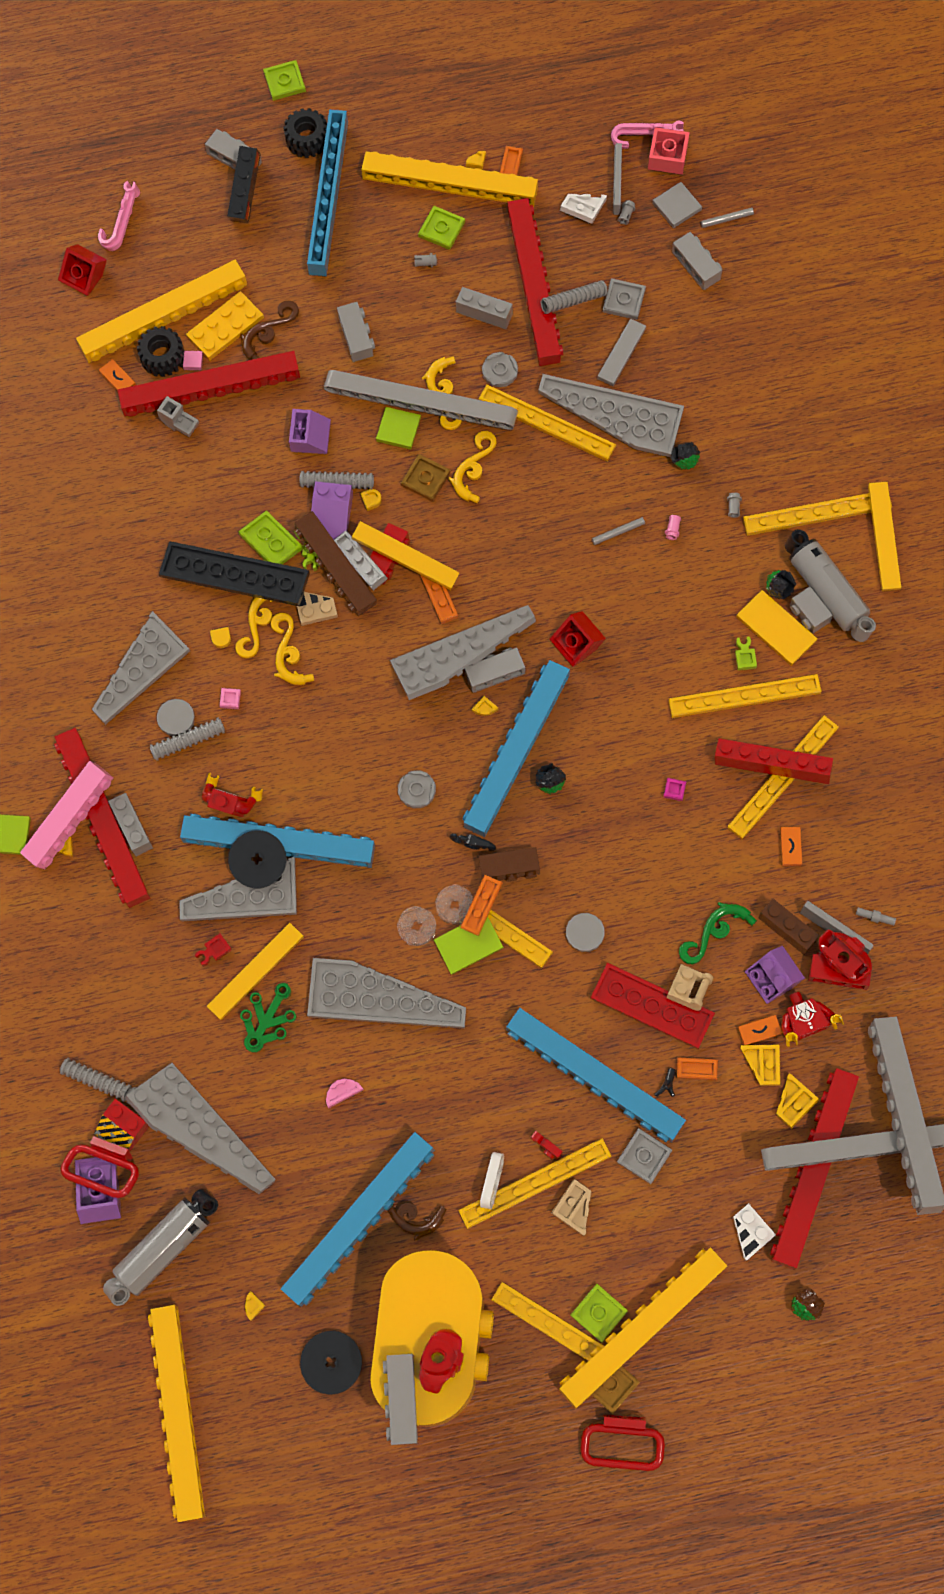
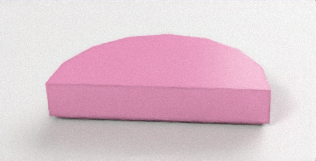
M337 1080L330 1086L327 1092L326 1103L328 1109L364 1089L358 1082L353 1080Z

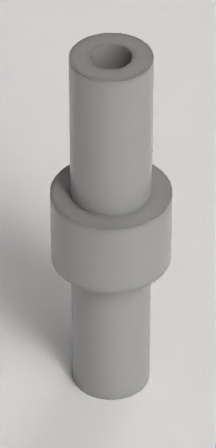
M859 907L856 911V915L869 918L872 922H883L894 926L896 918L883 915L880 911H869Z

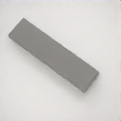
M616 143L614 149V215H620L622 143Z
M632 319L629 320L598 374V380L614 387L646 330L645 325Z
M345 531L334 541L359 575L372 590H375L388 578L359 544L351 539L352 536Z
M807 901L803 906L800 914L824 930L844 933L851 938L857 937L865 945L864 951L867 954L874 946L811 902Z

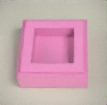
M184 351L183 369L202 370L203 352Z
M222 688L220 708L239 709L241 690Z

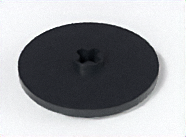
M254 830L244 833L235 840L229 852L228 862L231 873L238 882L250 888H265L274 884L282 876L286 867L287 856L283 844L276 836L266 831ZM257 854L263 859L258 865L253 861V857H256Z
M338 1331L319 1333L308 1341L302 1351L300 1359L301 1373L306 1383L317 1392L328 1395L342 1393L348 1390L360 1375L362 1368L360 1349L354 1340L344 1333ZM327 1358H336L334 1362L336 1366L334 1368L331 1366L327 1368Z

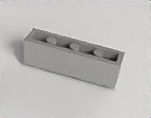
M413 1354L386 1355L387 1360L383 1361V1373L387 1374L388 1383H384V1394L389 1396V1405H385V1416L390 1418V1427H386L387 1441H391V1445L418 1444Z

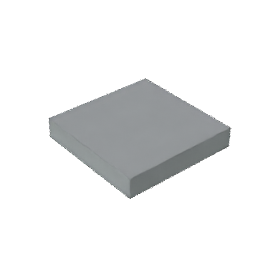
M682 182L656 197L652 202L673 228L702 210V206Z
M611 278L603 312L637 320L646 286Z
M638 1128L617 1163L651 1185L671 1154L672 1149Z

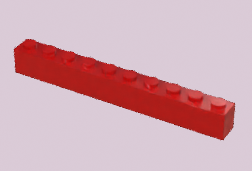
M528 198L507 201L508 216L539 366L561 363V356L564 354L562 345L558 343V340H560L559 329H555V324H557L556 314L552 312L546 314L541 308V299L549 296L550 284L545 281L547 270L546 266H542L544 256L543 251H539L538 247L541 246L539 235L536 236L535 233L538 229L536 220L532 218L534 215L533 204H529Z
M289 351L117 390L124 417H133L139 413L154 412L160 407L167 396L182 405H187L198 400L205 401L216 396L223 397L230 393H241L248 389H259L261 386L294 381L300 378L295 351Z
M76 727L54 736L57 742L54 744L58 754L62 753L64 758L61 760L65 771L69 770L71 776H68L71 785L87 763L91 761ZM103 791L99 801L88 811L86 820L90 819L92 825L89 828L93 836H97L99 842L96 844L100 853H105L106 859H104V863L107 869H111L114 874L111 876L114 886H119L121 893H118L122 904L126 903L131 908L151 898L106 794Z
M838 1068L833 1073H829L826 1084H829L827 1092L823 1091L820 1100L823 1106L821 1111L817 1110L814 1121L817 1124L815 1129L811 1128L809 1141L840 1138L859 1076ZM831 1162L798 1167L795 1176L798 1182L796 1187L792 1186L789 1197L792 1200L790 1206H785L782 1215L785 1217L783 1225L780 1224L776 1236L779 1239L777 1245L774 1243L772 1245L770 1256L773 1257L771 1262L793 1270L797 1269Z

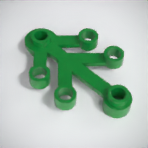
M280 983L276 986V996L266 1014L261 1003L262 996L257 992L251 994L250 1001L255 1007L259 1021L256 1032L251 1021L253 1018L251 1011L243 1010L240 1014L248 1034L244 1040V1045L249 1052H259L265 1043L284 1040L287 1037V1032L282 1027L277 1028L275 1033L264 1035L268 1028L296 1021L297 1016L292 1010H288L284 1015L273 1018L282 1000H286L291 996V988L288 984ZM282 987L286 988V992L283 994L279 993ZM259 996L260 999L259 1001L254 1002L253 997ZM245 1013L250 1014V1017L248 1019L243 1018V1015ZM290 1013L293 1014L294 1018L288 1020L287 1015ZM284 1031V1036L278 1037L277 1033ZM256 1039L258 1041L257 1044L251 1045V1040Z

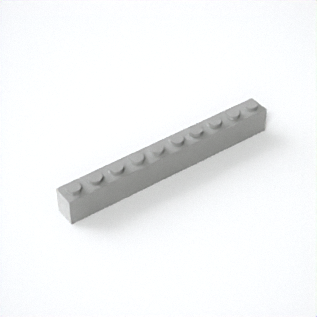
M897 1017L876 1018L868 1027V1035L872 1038L874 1044L873 1054L875 1057L877 1056V1069L883 1080L882 1089L888 1099L887 1109L891 1112L892 1128L897 1134V1148L901 1150L902 1167L906 1169L907 1187L911 1189L912 1206L916 1208L917 1215L941 1213L944 1209V1193Z

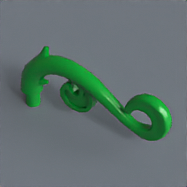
M718 902L720 908L710 915L704 926L699 954L695 957L689 956L688 949L692 947L697 948L698 944L692 941L684 942L679 948L680 959L686 964H697L706 952L710 934L716 939H723L728 936L730 927L726 922L720 921V928H715V923L721 917L731 914L734 915L733 918H741L753 926L757 920L751 915L752 912L738 904Z

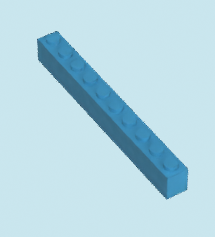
M329 109L307 261L309 275L327 276L348 128L347 111Z
M549 660L547 665H543L539 681L534 682L531 691H533L531 696L526 697L522 713L519 712L514 720V723H516L514 728L509 729L505 745H501L497 752L499 757L496 762L493 761L488 770L490 774L487 778H483L480 784L481 791L479 794H475L471 801L472 808L470 811L467 810L463 816L464 828L484 838L570 676V669Z
M197 814L184 815L180 835L183 843L231 849L235 840L244 833L261 830L273 834L281 841L287 857L372 868L375 843L369 837L357 839L352 838L348 834L335 836L331 832H322L320 834L314 833L315 831L310 829L297 831L293 827H284L283 829L277 828V826L272 824L260 826L250 821L245 824L239 823L235 819L223 821L213 816H210L208 819L201 818Z
M521 1008L518 1009L506 1026V1031L509 1032L507 1035L513 1040H521L525 1043L524 1047L531 1052L536 1050L541 1054L540 1057L547 1063L552 1061L558 1065L557 1069L559 1071L574 1076L573 1080L582 1086L584 1084L591 1088L590 1091L598 1097L602 1095L608 1099L606 1102L614 1108L618 1106L623 1109L624 1115L632 1120L634 1118L639 1120L643 1128L648 1131L652 1129L658 1133L657 1137L666 1143L670 1141L672 1143L686 1120Z
M414 1132L283 1285L281 1290L298 1306H307L314 1298L312 1294L317 1288L320 1290L327 1283L328 1280L326 1278L330 1273L334 1274L340 1268V1261L352 1254L354 1251L353 1246L357 1241L361 1242L367 1236L368 1232L366 1231L371 1225L375 1226L380 1221V1214L392 1207L395 1202L393 1199L397 1194L401 1195L407 1189L408 1181L411 1178L414 1180L421 1172L420 1167L432 1160L435 1149Z

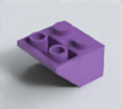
M293 409L289 436L291 452L327 454L331 419L312 410Z
M783 946L771 950L745 971L766 1004L783 995L805 979Z

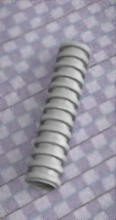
M601 280L541 299V308L544 313L548 314L568 308L569 306L591 301L592 299L604 297L607 295V286Z
M301 471L300 486L302 488L304 486H307V488L312 486L314 488L315 481L352 485V489H355V487H358V489H361V487L372 489L374 486L373 473L361 475V473L356 474L354 472L352 474L349 472L347 474H344V472H341V474L338 472L327 474V472L316 473L313 471L310 473V471H307V473H304V471Z
M218 717L215 721L211 720V723L206 722V725L201 724L200 727L197 728L196 726L193 730L189 729L188 732L183 731L184 734L179 733L176 737L174 735L171 739L167 738L166 741L161 740V743L156 742L154 746L150 745L154 759L158 761L160 757L163 759L165 755L175 754L177 750L180 752L182 748L185 750L187 746L197 745L199 741L202 743L204 739L207 741L209 737L219 736L221 732L224 734L225 729L221 719Z
M66 1058L60 1067L61 1075L71 1076V1079H77V1082L82 1081L84 1085L93 1086L94 1089H99L100 1092L104 1091L105 1094L110 1093V1096H116V1099L121 1098L123 1102L127 1101L125 1099L126 1095L136 1089V1087L131 1088L132 1086L129 1084L126 1085L125 1082L120 1083V1080L115 1081L113 1077L109 1078V1075L104 1076L102 1072L93 1071L92 1068H87L86 1065L76 1064V1061H71L70 1058Z

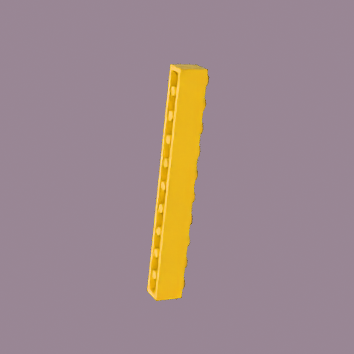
M366 151L361 169L364 180L506 203L507 201L528 198L529 204H533V207L538 191V179L533 177L503 174L479 168L472 169L461 165L454 166L446 163H435L429 160H416L411 157L404 158L393 154H379L378 152Z
M235 259L77 337L76 340L88 363L97 361L106 354L114 353L117 349L130 345L133 341L141 338L143 333L147 334L146 330L148 329L154 330L153 327L160 329L161 326L176 322L185 315L193 314L198 309L209 306L212 302L225 298L234 291L243 289L247 285L246 277Z
M711 1247L707 1251L703 1248L695 1256L697 1260L692 1265L688 1262L680 1270L683 1274L677 1279L673 1276L665 1284L668 1287L662 1293L658 1290L650 1298L653 1301L648 1306L643 1304L635 1312L638 1315L632 1321L628 1318L620 1326L623 1329L617 1335L613 1332L605 1340L608 1343L605 1347L601 1349L598 1346L590 1354L592 1357L587 1363L582 1361L575 1368L577 1373L574 1376L570 1377L567 1375L559 1383L562 1386L559 1391L575 1409L727 1267Z
M176 1305L150 1309L151 1314L148 1315L149 1326L153 1327L154 1335H151L152 1348L156 1349V1356L153 1357L155 1369L158 1368L159 1377H156L157 1389H161L162 1398H159L160 1411L164 1412V1419H162L161 1423L162 1430L167 1435L164 1447L166 1454L169 1453L170 1462H167V1471L169 1475H172L173 1482L170 1484V1494L175 1498V1505L172 1506L173 1516L177 1518L178 1522L204 1518L206 1516L179 1310Z

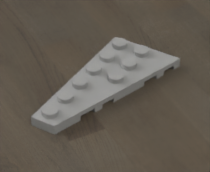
M153 611L149 615L150 618L147 623L141 628L136 641H133L119 664L117 672L111 677L106 690H103L92 708V711L105 725L190 652V649Z
M295 857L287 860L282 876L268 887L250 888L235 879L225 885L214 887V889L207 892H201L180 900V921L297 915Z

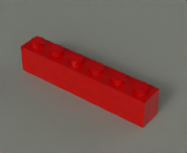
M719 738L715 752V765L829 784L833 768V758Z

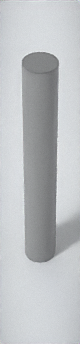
M748 208L701 221V226L705 228L754 214L753 208Z
M641 517L592 538V542L594 545L644 525L645 521Z

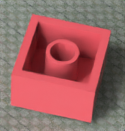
M655 127L648 170L683 175L690 132Z

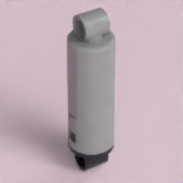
M794 530L785 543L786 551L791 554L788 558L789 561L832 613V617L843 631L851 630V635L856 641H866L876 628L874 620L868 617L870 609L816 539L809 540L807 533L803 530Z
M197 1190L192 1196V1203L184 1197L113 1269V1274L116 1278L106 1281L103 1292L114 1305L120 1306L125 1304L130 1297V1292L135 1296L140 1295L210 1224V1221L205 1216H210L216 1212L218 1201L208 1190Z

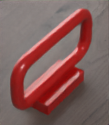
M93 1136L90 1142L91 1147L83 1144L76 1145L67 1153L61 1165L62 1176L71 1182L110 1197H125L131 1192L138 1180L139 1169L131 1162L133 1157L127 1148ZM82 1152L131 1171V1176L123 1189L115 1190L69 1172V1166L74 1157Z
M604 1414L603 1424H591L582 1433L581 1456L588 1465L654 1471L663 1463L665 1451L664 1437L658 1430L646 1428L645 1417ZM594 1432L653 1437L657 1443L655 1460L653 1462H637L594 1458L589 1454L590 1435Z

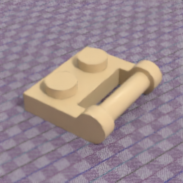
M681 964L667 998L699 1011L702 1008V1000L706 990L712 984L713 976L709 973L698 972ZM695 981H698L701 984L695 998L691 999L689 998Z

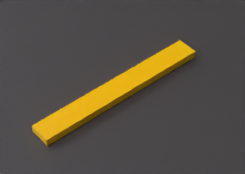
M486 385L478 399L513 407L518 410L517 420L608 462L616 448V444L489 385Z
M869 493L744 516L743 522L746 535H755L871 513Z
M818 674L669 698L668 702L671 717L677 718L821 694L822 691Z
M824 715L793 751L816 755L838 730L839 726ZM772 775L727 828L743 840L795 778Z
M602 1138L498 1190L492 1209L481 1208L480 1200L458 1211L466 1228L469 1229L612 1156Z

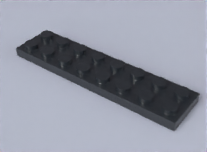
M169 541L159 571V576L162 578L299 607L310 575L307 569Z

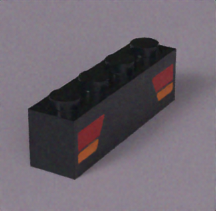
M239 146L227 214L231 221L249 223L261 156L257 148Z

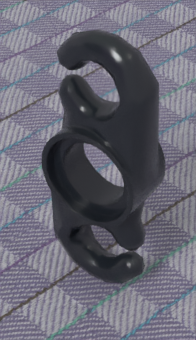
M456 833L449 835L452 841L470 849L488 848L489 851L496 850V846L493 843L475 835L457 836Z

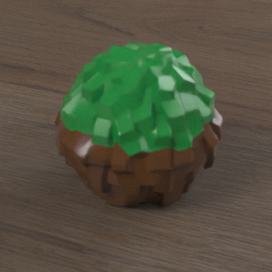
M808 1288L797 1292L796 1296L792 1299L791 1306L793 1313L799 1316L801 1320L809 1321L820 1318L825 1303L821 1298L818 1299L817 1294L812 1289Z

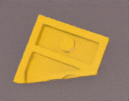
M741 1045V1050L760 1086H781L780 1045Z
M789 1073L776 1115L792 1129L819 1101V1098Z

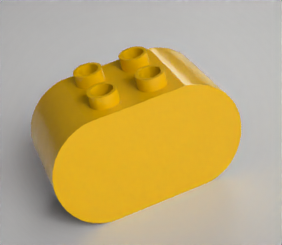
M420 1251L409 1254L398 1260L388 1270L382 1283L371 1370V1387L377 1402L385 1410V1405H389V1396L384 1394V1383H388V1376L383 1373V1361L387 1360L386 1355L413 1354L417 1426H437L454 1419L469 1404L475 1391L476 1380L487 1381L489 1354L479 1353L480 1338H492L494 1314L491 1310H484L483 1295L477 1278L472 1270L457 1257L440 1251ZM440 1329H451L462 1339L461 1352L464 1354L461 1369L455 1374L454 1378L450 1377L443 1384L438 1394L425 1391L419 1380V1363L424 1348L433 1333ZM434 1353L431 1356L435 1363H440L444 1359L440 1353Z

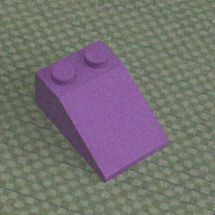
M315 481L311 511L315 513L333 540H335L345 531L348 532L353 500L352 485Z
M96 1157L75 1160L76 1175L119 1190L117 1165ZM76 1184V1209L81 1224L121 1218L120 1198H113Z

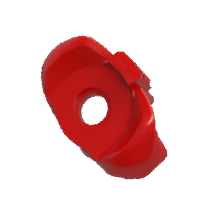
M827 930L819 938V949L832 969L846 976L851 981L861 980L870 974L871 959L864 951L865 945L857 937L851 938L844 933ZM841 952L849 954L848 962L841 963L838 960Z
M440 1329L433 1333L424 1348L419 1363V1380L425 1391L438 1394L443 1384L450 1377L454 1378L455 1374L461 1369L464 1354L461 1352L462 1339L451 1329ZM434 1353H440L444 1359L440 1363H435L431 1356Z

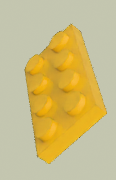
M240 291L186 333V336L210 361L241 337V333H246L260 322L264 315Z

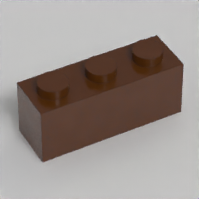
M536 847L479 856L482 879L484 875H487L498 881L506 880L511 882L516 881L519 877L531 879L540 874Z
M772 899L759 915L758 919L803 955L808 952L819 937L815 931L775 899Z

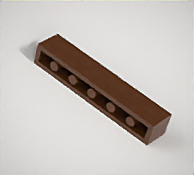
M311 511L294 523L295 530H293L299 540L303 539L306 543L304 547L309 554L313 553L316 557L315 562L320 569L324 568L328 581L337 586L336 591L342 599L345 598L347 600L349 610L352 613L355 612L359 617L375 606L377 599L315 513Z

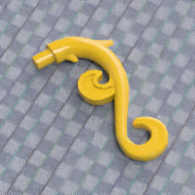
M454 356L446 359L445 357L440 358L431 364L428 371L422 377V380L426 379L429 390L452 394V382L448 379L441 380L438 383V387H442L443 390H438L435 384V377L438 372L442 373L443 369L447 368L448 365L455 364ZM440 417V424L446 430H455L462 422L459 419L449 422L447 417Z
M489 431L479 432L474 440L476 447L480 450L483 449L481 445L483 440H489L490 446L467 458L457 468L454 478L449 477L458 496L467 502L478 503L480 500L479 496L469 491L468 485L464 487L462 479L465 471L468 469H472V471H467L469 479L478 480L481 477L482 467L476 461L488 455L497 444L495 435Z
M254 597L250 605L248 621L254 646L250 651L245 650L244 644L250 642V638L244 637L238 640L235 649L236 653L242 658L249 659L257 654L259 649L257 625L266 626L271 622L272 612L267 608L260 609L259 612L263 615L261 617L257 616L260 605L266 599Z
M278 613L271 619V628L276 633L283 634L284 629L279 628V623L286 621L289 627L277 649L275 664L278 673H275L274 676L293 685H305L306 682L314 681L313 674H298L296 671L293 674L285 667L284 657L286 655L290 656L286 658L287 663L296 664L300 660V653L296 647L287 646L294 628L293 618L287 613Z

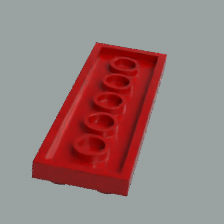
M609 963L606 964L590 999L696 1049H699L715 1015L714 1012L704 1007L696 1011L667 998L669 991Z

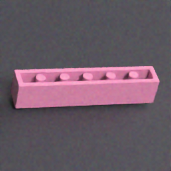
M89 761L20 853L36 867L42 869L48 867L56 853L62 850L66 840L75 833L78 824L87 817L91 807L99 801L103 791L109 788L114 777L98 764Z

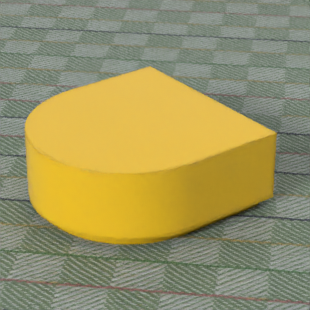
M370 489L360 493L367 511L380 506L382 498L379 491Z
M228 627L210 631L212 642L217 648H225L230 644L231 636Z

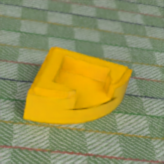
M478 151L476 154L468 157L465 163L466 167L483 169L486 151Z
M485 696L472 708V712L481 716L491 715L498 711V707Z
M70 836L64 843L65 845L62 850L59 851V853L65 856H73L72 837Z
M250 1291L246 1297L245 1311L249 1320L252 1321L263 1310L265 1305Z

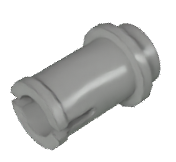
M626 200L622 204V211L618 222L624 225L629 223L631 214L636 209L634 202Z
M436 254L415 255L414 257L416 259L414 260L415 267H433L437 265Z
M730 493L729 497H727V501H729L728 516L733 518L740 516V501L742 497H740L739 493Z

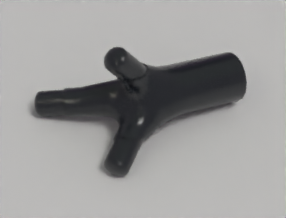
M668 1068L663 1085L655 1093L656 1097L665 1090L669 1091L671 1097L675 1096L673 1091L675 1069Z

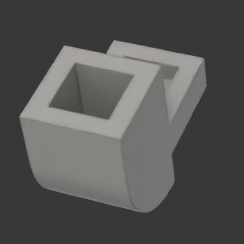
M168 396L157 410L159 418L173 431L178 430L188 437L191 436L199 424L198 419L183 411V405Z

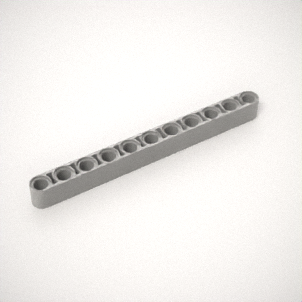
M336 370L328 371L324 384V390L330 393L507 430L514 428L518 413L517 409L510 406Z
M944 1124L927 1126L932 1149L944 1147ZM896 1131L770 1147L762 1149L761 1153L765 1171L896 1154L901 1153V1150L897 1148Z

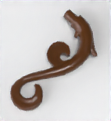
M288 300L281 302L278 306L280 317H284V310H292V314L289 317L264 321L253 326L246 335L241 333L242 350L248 360L260 358L255 352V346L252 347V340L258 333L259 340L262 343L268 344L275 337L273 326L288 323L298 317L299 308L296 303Z
M403 1203L399 1206L398 1210L392 1205L388 1212L398 1227L407 1233L415 1235L414 1240L416 1241L425 1235L433 1233L440 1227L444 1221L443 1216L447 1209L439 1206L436 1214H433L432 1218L425 1219L427 1223L423 1225H413L403 1218L406 1213L409 1214V1220L416 1218L418 1210L412 1203Z

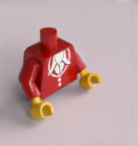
M209 773L202 793V800L208 803L207 807L244 817V814H248L257 801L262 800L263 789L256 791V787H253L251 789V797L249 798L215 789L218 784L219 775H217V778H213L211 773Z
M799 991L789 995L793 1006L787 1008L786 1013L783 1015L781 1030L786 1039V1046L790 1047V1041L798 1045L799 1040L824 1031L831 1024L833 1029L836 1030V1023L839 1022L844 1025L841 1015L835 1014L821 1002L815 1001L813 998L804 1001Z

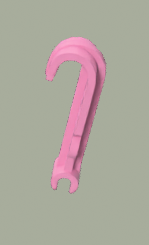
M676 121L674 124H618L612 130L611 139L614 145L622 143V149H628L629 143L617 139L619 135H653L655 127L683 131L684 122Z
M128 181L124 183L125 195L121 201V208L112 237L106 240L107 235L104 230H99V242L106 250H117L123 242L129 217L132 214L134 200L140 195V189L135 182H133L132 187Z

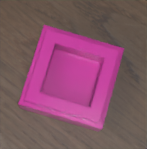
M667 778L663 798L682 801L686 781Z

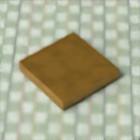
M418 454L402 480L401 486L433 502L450 475L451 470Z
M621 1366L591 1395L613 1414L640 1382Z

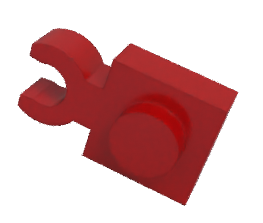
M219 933L204 944L207 948L205 951L200 950L196 952L195 956L196 958L205 956V960L201 962V965L206 966L212 957L217 961L232 949Z
M537 1131L533 1133L531 1139L544 1149L543 1154L548 1158L558 1160L562 1156L563 1151L552 1142L545 1139Z

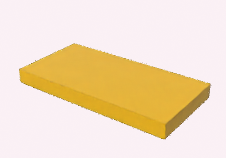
M763 590L736 615V618L791 666L818 639Z

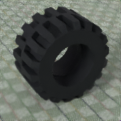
M310 108L294 111V114H290L288 120L286 119L284 122V134L288 149L294 155L298 154V157L305 156V158H309L311 155L315 157L317 153L321 154L325 143L326 119L317 110L312 111ZM306 130L313 131V133L308 136L299 135L301 132Z
M161 326L160 329L158 327H153L154 330L148 329L146 330L147 334L143 333L141 335L142 339L138 340L139 346H137L142 366L148 373L151 374L153 372L154 376H158V374L161 377H165V374L170 376L173 371L177 372L179 370L178 367L183 365L184 348L182 341L171 328L166 330L165 326ZM166 347L170 349L165 355H153V352L158 348Z

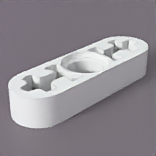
M493 1152L491 1155L480 1200L481 1208H493L504 1165L503 1153Z

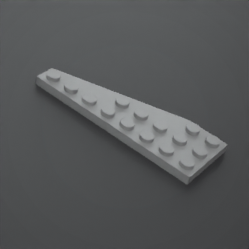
M546 374L542 375L538 389L539 394L634 449L671 457L684 410L683 405Z
M527 605L394 658L390 662L408 699L411 700L447 685L449 679L456 675L458 677L461 675L463 669L481 661L495 651L497 645L500 643L505 644L509 641L511 635L522 632L536 622V619Z
M313 958L308 1017L465 1029L466 1007L432 995V993L415 988V986L376 972L354 961Z
M173 1063L126 1095L125 1099L150 1128L165 1134L166 1138L171 1141L175 1140L183 1145L184 1149L207 1163L216 1165L225 1174L229 1173L234 1176L240 1183L256 1193H262L275 1182L276 1179Z

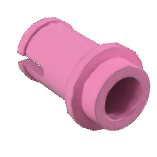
M677 515L669 516L668 528L665 530L667 539L676 540L679 537L680 533L678 530L681 517Z

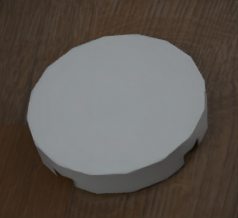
M503 352L489 355L482 366L483 378L487 383L495 387L510 385L517 378L518 374L516 360L513 356Z
M168 700L158 710V725L167 735L176 736L179 733L184 734L183 731L188 732L194 725V711L190 704L184 700Z
M423 771L409 772L400 779L398 784V795L401 801L411 808H423L429 805L436 794L434 780L428 773Z
M581 913L574 916L566 927L567 941L570 946L580 952H591L597 949L604 939V926L601 920L590 913Z

